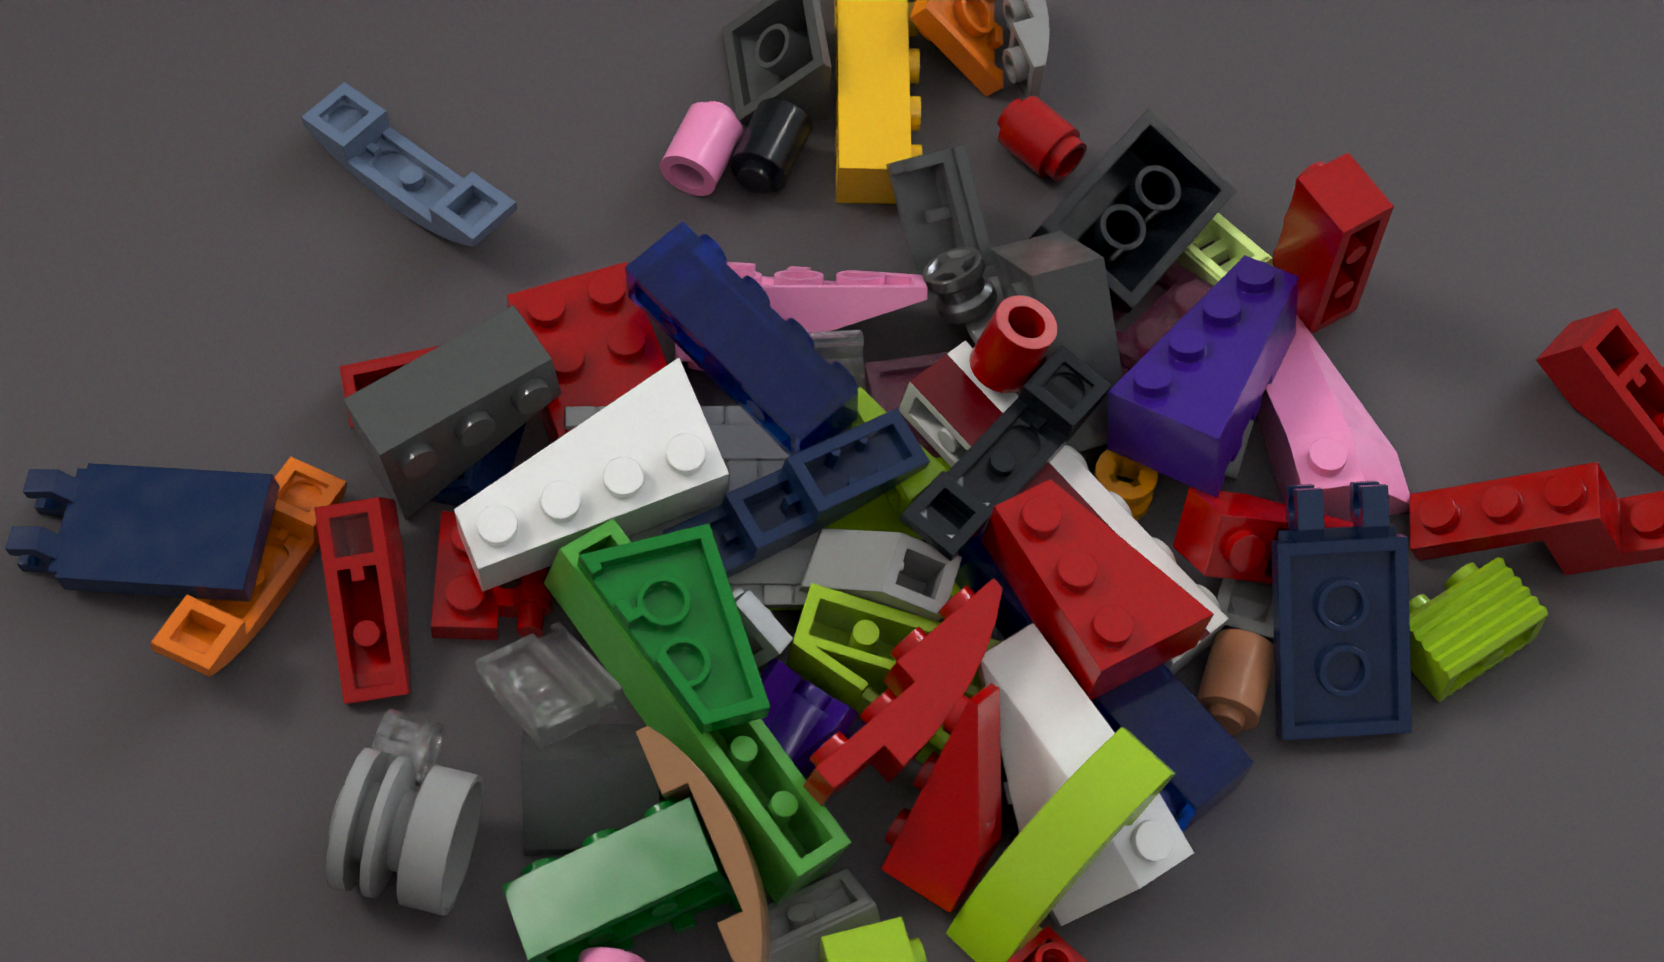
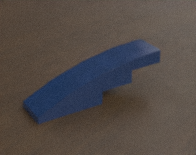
M896 408L787 457L782 469L726 493L721 505L665 529L663 534L710 523L727 578L813 535L822 528L866 505L927 468L930 461L899 409Z

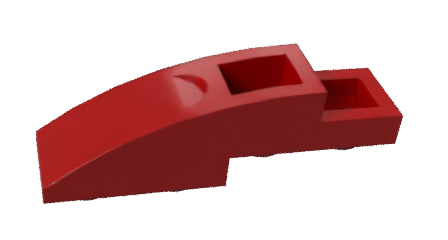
M994 578L977 593H974L968 585L965 586L938 611V614L944 619L942 623L928 635L920 626L917 627L890 652L896 663L883 680L889 689L877 697L859 715L866 725L849 739L841 731L837 732L810 757L816 768L803 787L820 806H823L870 764L890 784L917 757L942 726L955 703L972 682L987 650L997 620L1003 589Z

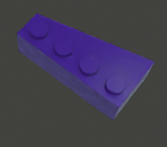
M1245 255L1108 391V450L1217 498L1224 484V473L1230 461L1234 462L1240 451L1244 431L1249 421H1254L1262 404V394L1267 384H1272L1296 334L1299 276Z

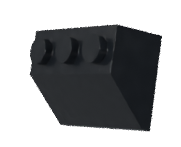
M1148 108L1028 239L1062 231L1103 256L1112 308L1129 313L1237 190Z

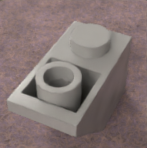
M822 528L818 533L799 590L808 594L811 583L938 622L942 618L938 611L949 600L962 557L957 556L950 561L930 544L901 532Z

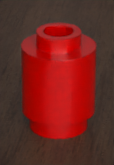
M1031 96L1025 100L1018 98L1012 101L998 119L997 125L1000 128L998 142L1042 178L1050 176L1056 182L1065 179L1075 170L1085 155L1087 145L1079 139V130L1037 96Z

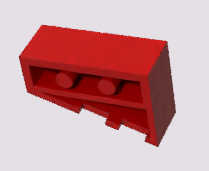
M1049 479L995 505L981 540L1037 629L1090 700L1197 646L1214 614L1053 480Z

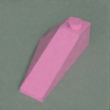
M675 262V360L680 358L681 361H688V368L694 370H719L725 367V361L744 360L927 300L928 287L923 275L847 270L838 272L836 274V281L824 280L823 273L811 271L810 267L790 266L787 270L776 272L774 277L762 276L761 273L756 272V264Z
M1297 315L1296 334L1272 384H1267L1262 394V404L1257 413L1282 503L1285 504V485L1312 484L1315 485V488L1323 489L1324 515L1350 521V482L1378 481L1379 484L1388 485L1389 515L1410 512V493L1396 450Z

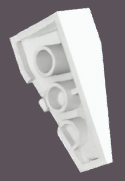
M1034 623L988 649L977 669L982 689L990 683L1000 688L1001 755L1007 777V782H1003L1007 802L1008 804H1013L1019 833L1086 760L1115 734ZM1160 793L1131 826L1124 825L1050 911L1049 914L1057 927L1063 926L1142 888L1194 854Z

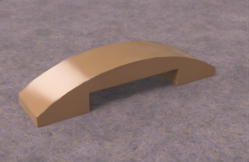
M649 726L635 731L662 795L667 800H684L694 796L730 880L742 912L718 922L717 925L733 962H770L771 937L766 895L759 868L739 822L711 781L683 751Z

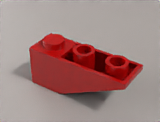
M1189 487L1173 548L1204 576L1272 583L1271 541L1278 540L1277 530H1289L1286 521V506L1279 502L1249 494L1220 491L1216 498L1194 487ZM1324 515V528L1353 526V523L1350 521Z
M992 683L971 698L962 695L955 703L943 724L942 730L950 734V737L941 754L934 751L926 759L914 780L913 787L921 792L912 810L906 807L902 809L893 821L884 839V842L892 848L881 870L949 913L973 892L1002 838L1000 688Z

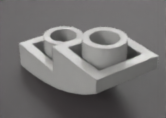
M1004 0L1003 14L1006 24L1011 31L1009 47L1003 51L1005 72L1011 83L1018 82L1025 98L1031 96L1040 98L1050 38L1046 0Z

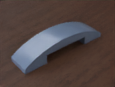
M343 82L301 117L303 125L314 138L364 186L413 222L445 239L475 247L517 210V204L513 199L473 171L465 178H462L391 128L387 111L346 82Z

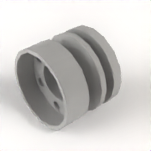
M365 747L356 757L333 810L326 857V880L328 887L341 891H352L359 881L362 896L378 898L389 882L393 871L397 872L396 894L399 905L442 916L448 915L462 888L476 842L483 807V776L434 765L425 777L419 791L416 792L413 759L397 756L389 767L386 752Z

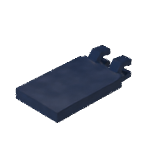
M88 463L87 469L78 468L76 476L73 477L59 469H29L23 488L24 495L27 498L36 499L34 508L38 514L64 516L59 534L42 526H12L5 549L9 555L19 556L17 565L22 571L56 574L55 578L64 590L183 598L188 594L198 599L250 602L280 486L273 474Z
M1378 481L1350 482V516L1353 526L1324 528L1323 489L1315 488V485L1312 484L1285 485L1286 521L1289 530H1277L1278 540L1271 541L1276 735L1281 740L1412 733L1408 537L1403 534H1396V525L1390 524L1388 485L1379 484Z

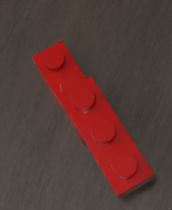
M1598 462L1409 494L1410 550L1418 561L1544 541L1564 575L1664 560V491L1618 498Z

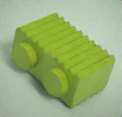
M1497 557L1480 569L1474 562L1468 563L1457 570L1444 584L1446 591L1432 600L1425 594H1420L1409 601L1411 671L1438 702H1442L1447 696L1454 694L1458 689H1462L1467 683H1471L1477 676L1483 675L1487 670H1491L1496 664L1501 663L1506 657L1512 656L1526 644H1530L1537 637L1548 617L1546 607L1539 604L1538 598L1531 595L1529 587L1523 586L1521 579L1514 576L1512 568L1506 567L1502 558Z

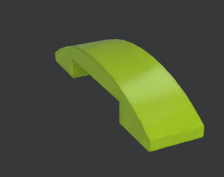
M1121 727L1058 789L1018 834L975 888L951 923L946 934L975 962L1008 961L1042 930L1039 924L1124 825L1131 826L1176 773L1125 727Z

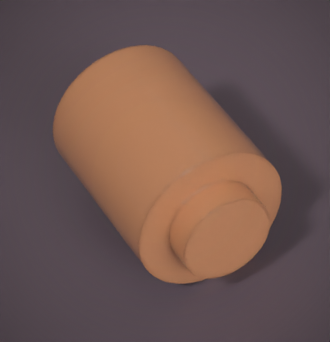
M1226 629L1216 633L1194 705L1195 711L1204 719V723L1208 728L1224 735H1238L1242 731L1253 729L1258 725L1274 669V645L1263 636L1246 630Z

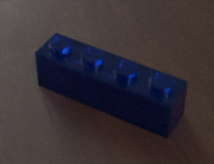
M682 221L625 267L628 297L740 406L756 424H759L789 456L840 434L857 419L858 385L850 372L837 361L828 363L814 349L812 338L799 322L793 318H788L785 321L770 307V299L760 284L748 275L741 278L727 265V258L723 250L709 235L702 234L698 236Z

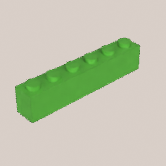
M613 518L561 547L544 584L645 724L666 737L683 751L724 798L748 840L759 868L763 887L776 905H778L827 873L852 842L826 806H820L803 787L806 779L762 719L701 734L577 566L579 555L631 542Z

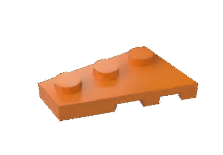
M916 0L909 19L917 26L921 35L927 40L932 41L985 97L1004 88L1003 70L995 66V50L1003 46V27L994 21V2L997 0Z

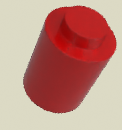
M1017 295L1004 299L997 307L970 354V367L978 381L987 388L1000 393H1014L1021 390L1031 378L1056 338L1057 323L1051 311L1044 304L1031 297Z

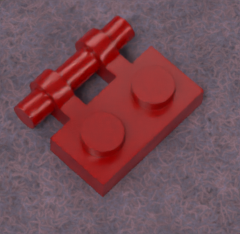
M441 511L431 617L432 638L498 640L500 617L518 618L517 634L521 637L529 639L541 637L543 634L544 617L550 614L552 606V594L544 584L548 567L521 577L520 585L515 588H502V585L482 592L459 535L455 512Z

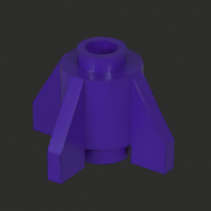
M776 658L770 660L760 675L770 704L768 717L762 718V721L804 778L816 768L810 757L833 735L841 731L849 739L866 725V723L857 718L859 714L857 711L803 679L802 676Z

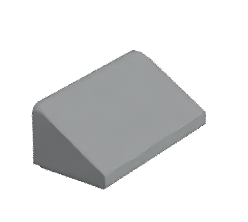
M848 868L799 890L778 905L775 902L767 905L771 937L770 962H818L822 936L881 922L877 904Z

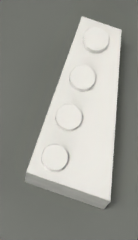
M677 358L455 508L454 511L459 535L483 592L551 566L561 547L613 518L626 536H630L719 502L728 493L729 472L681 360Z

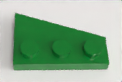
M710 523L579 555L577 566L701 734L768 717L770 704Z

